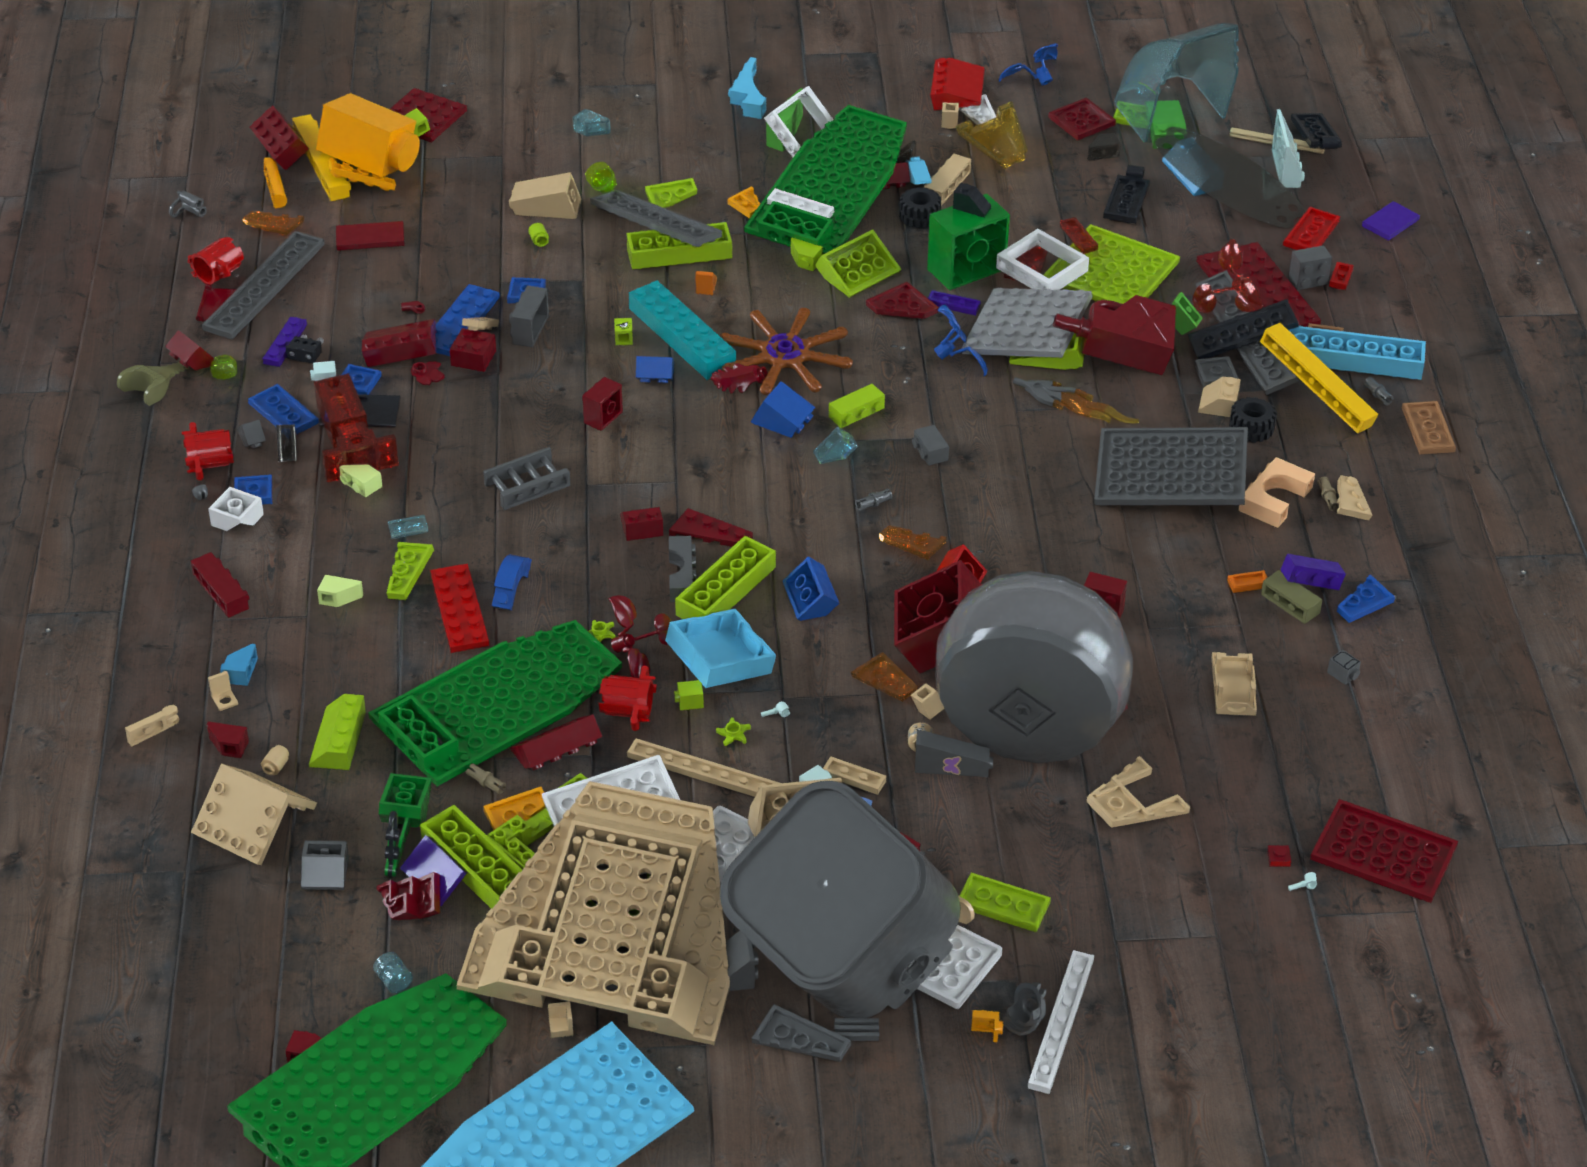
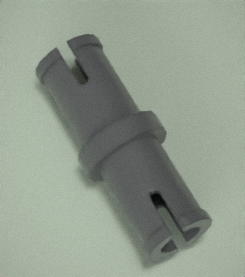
M1373 377L1365 379L1369 384L1364 382V386L1372 392L1375 398H1379L1384 405L1392 403L1388 398L1393 400L1394 397L1385 390L1386 388L1382 384H1378Z
M888 488L878 493L872 492L867 497L857 499L855 501L856 508L862 511L871 506L877 507L879 503L892 500V492Z

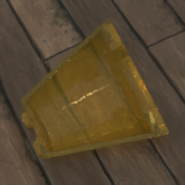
M1012 101L997 108V117L973 127L972 122L968 120L956 126V131L960 137L997 162L1004 169L1017 162L1020 163L1026 158L1027 146Z

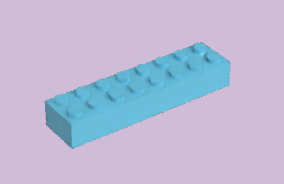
M1303 326L1289 330L1330 369L1422 379L1426 341Z

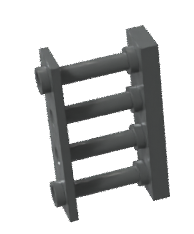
M550 447L483 471L485 486L495 484L501 491L500 501L501 507L504 510L570 486L569 470L564 468L557 471L552 464ZM545 466L550 474L541 477L535 469ZM528 472L534 480L524 483L519 475ZM512 478L517 486L508 489L502 481Z

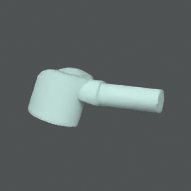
M779 702L776 708L761 712V716L765 717L779 713L782 717H787L790 711L785 702Z
M1314 872L1305 874L1304 881L1288 886L1289 891L1301 887L1314 889L1317 886L1316 874Z

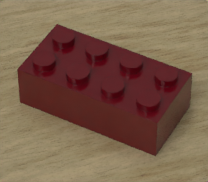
M273 105L250 126V129L272 158L284 170H287L310 149L284 115Z

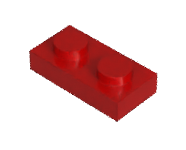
M1337 262L1329 287L1346 290L1354 265Z

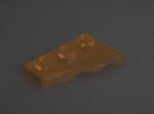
M251 211L243 217V224L269 232H276L280 235H288L304 222V216L298 215L297 218H289V214L273 216L272 213Z
M890 525L879 534V540L888 545H893L926 560L944 546L947 537L940 536L939 539L930 537V533L914 534L910 529Z
M883 652L851 671L853 678L902 702L918 690V686Z

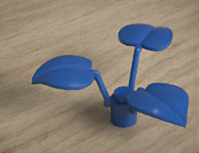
M1054 43L1044 46L1034 53V62L1042 63V67L1036 70V74L1026 65L1018 63L1005 69L999 77V82L1006 76L1012 75L1024 68L1035 79L1038 78L1042 86L1050 83L1053 79L1045 66L1044 60L1057 59L1058 44Z
M941 305L937 311L943 313L949 319L952 330L940 342L941 344L934 348L936 354L943 360L948 355L952 357L955 354L969 351L978 360L983 369L984 376H986L987 365L975 349L966 347L953 351L955 349L953 342L961 337L965 343L967 336L960 330L961 327L951 310L946 305ZM956 331L957 335L952 340H948Z

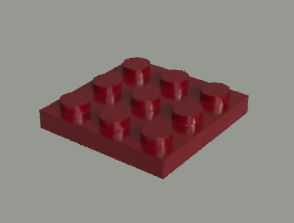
M1087 97L1053 110L1048 114L1049 119L1077 141L1116 125V120Z

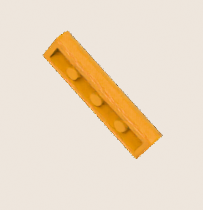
M264 158L263 171L273 207H284L287 204V197L277 163L273 158Z

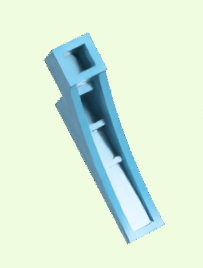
M750 57L748 62L744 64L743 70L739 72L738 78L734 80L732 88L729 89L728 97H730V104L741 106L743 116L762 119L766 112V97L760 94L753 82V77L756 73V58Z

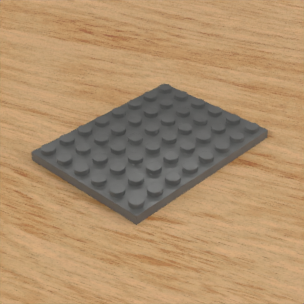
M1248 427L1101 428L1094 497L1095 505H1245Z

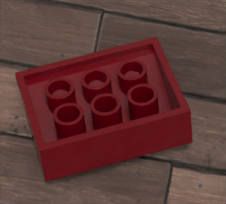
M435 319L366 332L362 339V354L367 367L436 354Z

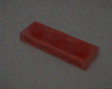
M1076 217L1060 221V227L1082 254L1098 250L1097 242Z

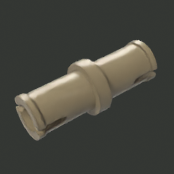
M1328 477L1319 478L1320 480H1317V484L1322 491V498L1326 500L1330 511L1337 510L1339 504H1337L1335 489L1331 487Z
M475 764L469 766L473 771L467 769L466 774L479 781L481 786L488 787L499 795L504 792L499 787L504 790L506 789V783L494 777L490 771H484Z

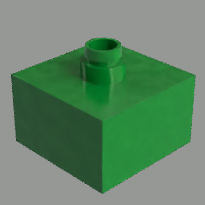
M988 194L983 196L990 203L991 209L985 217L953 209V206L930 214L927 269L949 291L1001 272L996 268L997 254L1008 248L1010 214Z

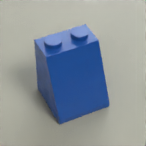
M781 381L762 402L750 422L791 438L795 433L799 434L805 427L804 422L807 424L814 416L811 413L815 407Z

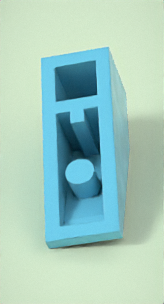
M910 157V160H906L909 166L911 183H931L925 160L920 159V157Z

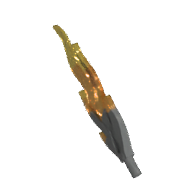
M1017 377L1013 380V384L1024 387L1026 391L1041 403L1063 410L1064 405L1076 414L1102 419L1108 423L1111 422V417L1125 423L1139 422V419L1123 416L1107 404L1093 402V395L1077 388L1061 387V383L1048 380L1026 381Z

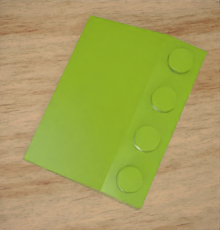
M873 229L821 255L815 264L824 279L849 298L902 270Z

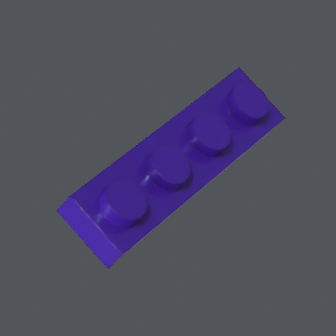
M290 317L263 357V364L276 367L281 366L286 358L285 346L289 345L294 337H300L307 326L306 319Z

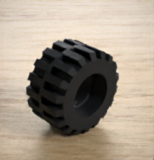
M918 187L906 190L900 197V220L910 227H929L930 214L941 210V197L937 192L928 188Z
M1258 397L1241 398L1232 405L1229 426L1248 427V441L1262 442L1273 435L1277 411L1274 405H1271L1265 399H1259Z

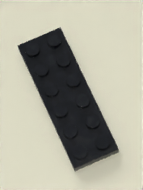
M1286 299L1187 335L1197 359H1208L1261 340L1265 329L1281 323L1288 330L1299 327V324Z

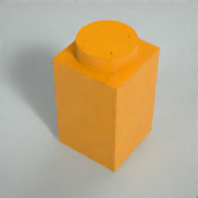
M349 93L323 104L316 150L381 178L397 170L405 172L413 165L419 151V137L414 134L416 120Z

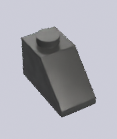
M260 420L242 424L237 429L246 448L250 446L251 449L259 448L262 446L261 443L266 441Z

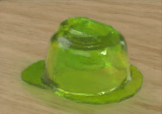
M605 162L592 164L586 172V179L594 190L600 193L614 190L617 183L615 174Z

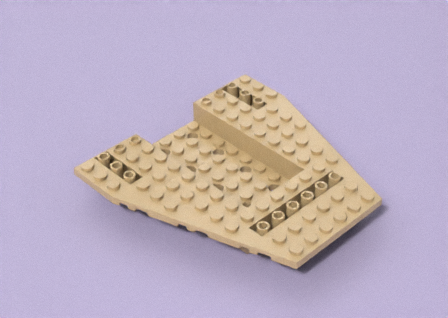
M589 781L575 799L572 807L564 813L559 824L557 823L540 844L535 855L526 862L521 873L519 872L499 897V901L494 908L489 910L483 922L479 923L475 928L457 982V989L540 1008L543 1007L546 996L626 1013L628 1014V1027L715 1045L730 989V979L727 971L728 959L724 918L720 900V878L713 807ZM600 864H607L609 866L606 870H599L597 868ZM641 873H649L651 875L648 879L639 877ZM594 900L598 904L594 907H589L586 905V902ZM632 909H636L640 912L637 916H631L628 914V912ZM578 937H583L586 939V942L577 944L574 940ZM621 946H625L629 949V951L626 953H619L617 949ZM572 975L575 979L571 982H565L563 977ZM614 984L618 988L611 992L606 990V986Z

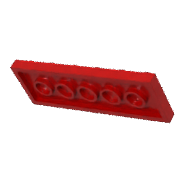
M468 563L430 570L451 653L489 646L487 631Z

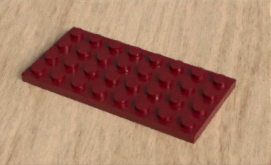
M1258 242L1197 256L1196 262L1209 278L1227 270L1253 311L1287 299L1299 326L1308 327L1309 323L1321 325L1319 316Z

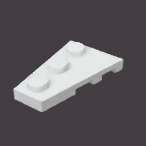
M986 94L982 95L981 105L959 108L962 113L983 130L999 126L998 119Z

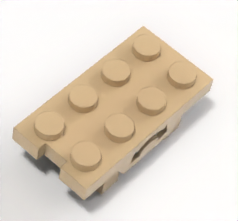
M1212 652L1216 714L1256 716V680L1252 654L1238 653V656H1226V653Z

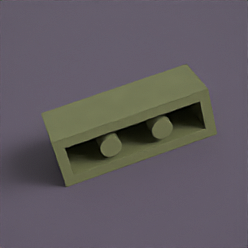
M1278 570L1263 580L1261 595L1302 623L1306 624L1320 614L1322 599L1299 583L1288 582L1281 571Z

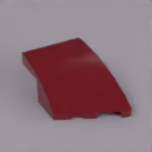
M436 872L420 878L411 876L399 882L389 880L376 886L377 891L382 894L384 898L383 903L388 909L390 918L393 920L419 919L440 913V874Z

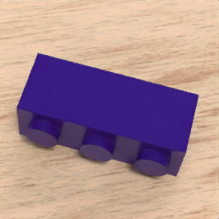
M1293 554L1286 555L1281 567V572L1288 582L1334 590L1340 589L1346 575L1338 562Z

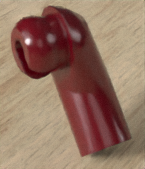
M419 301L401 303L402 311L411 310L417 314H422L425 311V305Z

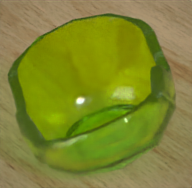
M230 355L216 356L211 361V375L217 379L232 378L237 374L236 360Z

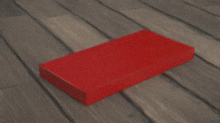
M1309 207L1284 239L1283 246L1295 250L1322 246L1340 222V216Z

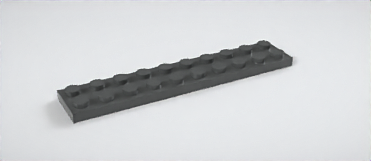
M617 189L590 198L591 205L596 206L598 209H604L608 213H614L619 217H624L629 221L649 227L651 230L659 231L661 234H666L671 238L681 240V242L689 243L693 247H700L706 242H714L715 239L722 237V230Z
M294 231L202 324L203 330L233 340L325 245L324 239Z
M1227 270L1195 284L1197 291L1218 323L1253 311ZM1260 340L1236 348L1266 396L1299 381L1298 377L1273 355Z

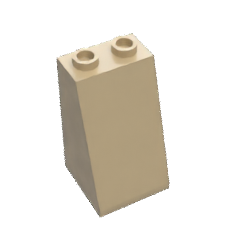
M571 172L515 182L511 199H509V206L513 209L515 215L567 219L577 218L581 203V196Z

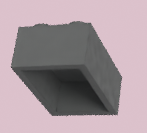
M527 285L525 291L521 293L519 302H516L515 309L509 316V323H511L510 336L512 337L513 344L527 347L534 346L549 317L547 288Z

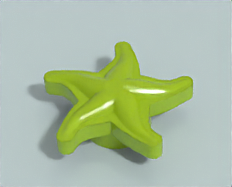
M593 620L592 629L588 632L599 642L603 638L613 639L615 634L610 629L614 627V622L605 623Z
M731 718L725 728H716V733L726 737L723 741L724 746L729 745L734 740L742 741L743 744H746V737L743 733L746 730H750L751 725H741L734 718Z

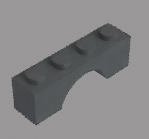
M669 536V563L681 568L677 573L669 575L670 602H675V598L696 580V569H692L696 568V556H692L696 555L695 544H692L691 536Z

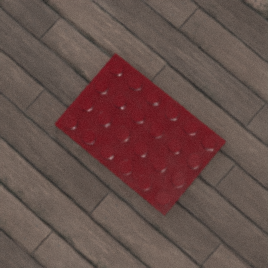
M1339 799L1311 853L1310 860L1432 903L1458 846V841Z

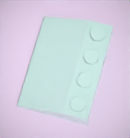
M1277 109L1272 154L1281 188H1300L1301 181H1304V171H1302V162H1299L1297 143H1294L1293 136L1281 110Z

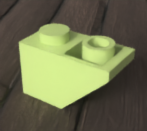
M342 465L339 467L342 483L348 485L364 497L369 496L382 487L381 473L370 465Z
M325 575L317 589L319 604L339 607L362 598V581Z

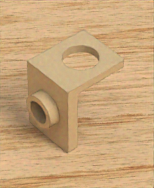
M227 671L208 677L211 697L219 711L238 705V701L231 691ZM222 698L231 699L227 704L220 703Z

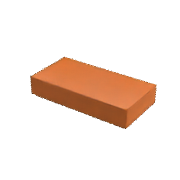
M1262 570L1228 575L1227 581L1232 592L1237 593L1262 589L1263 580L1268 577L1265 571Z

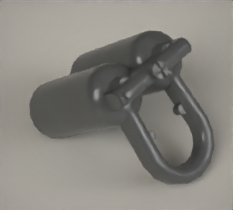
M177 191L179 197L169 207V215L171 217L179 216L183 210L199 217L205 216L207 208L203 206L204 201L202 198L187 191ZM181 201L182 206L173 214V208Z

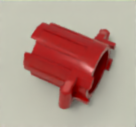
M224 237L216 240L198 253L189 255L187 263H190L193 269L191 274L195 278L198 277L203 283L210 285L222 278L231 276V272L239 268L242 264L241 261L244 260L240 246L235 247L231 242L233 241L232 238Z
M191 422L189 424L190 431L182 432L185 438L183 440L184 448H186L187 452L185 462L186 466H189L187 473H195L197 480L204 478L202 469L228 466L230 463H234L229 430L224 431V429L197 432L196 423Z
M647 666L641 667L640 678L615 675L605 676L600 687L602 702H604L599 703L600 713L631 717L630 723L633 731L639 730L640 722L650 723L651 719L649 717L652 709L653 693H656L657 684H653V680L656 677L649 675V668Z

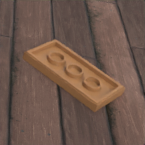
M1438 401L1402 403V410L1419 454L1455 452L1456 446Z

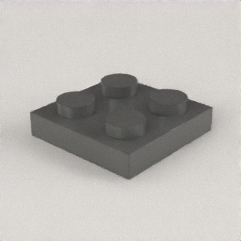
M1229 356L1195 360L1194 366L1203 387L1221 377L1238 379Z

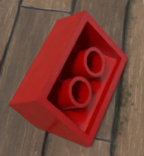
M964 544L948 551L937 569L938 571L961 560L980 583L987 573L984 566Z

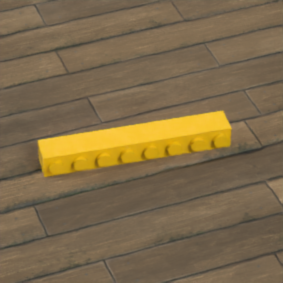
M311 114L292 118L293 128L310 148L305 154L330 201L350 197V181H347L345 177H334L330 173L328 166L329 158H334L336 163L337 159L316 150L319 134L317 120H314Z
M1281 323L1265 329L1260 342L1356 433H1360L1373 426L1378 413Z

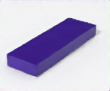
M931 290L928 299L938 307L946 305L952 311L975 316L981 306L980 300Z

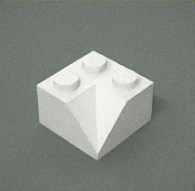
M229 487L208 509L211 526L225 531L230 530L239 523L253 526L264 515L260 497Z

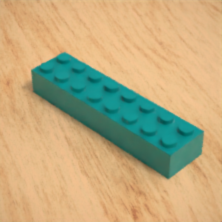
M658 280L629 292V309L706 380L711 379L712 373L722 370V366L726 363L736 361V350Z

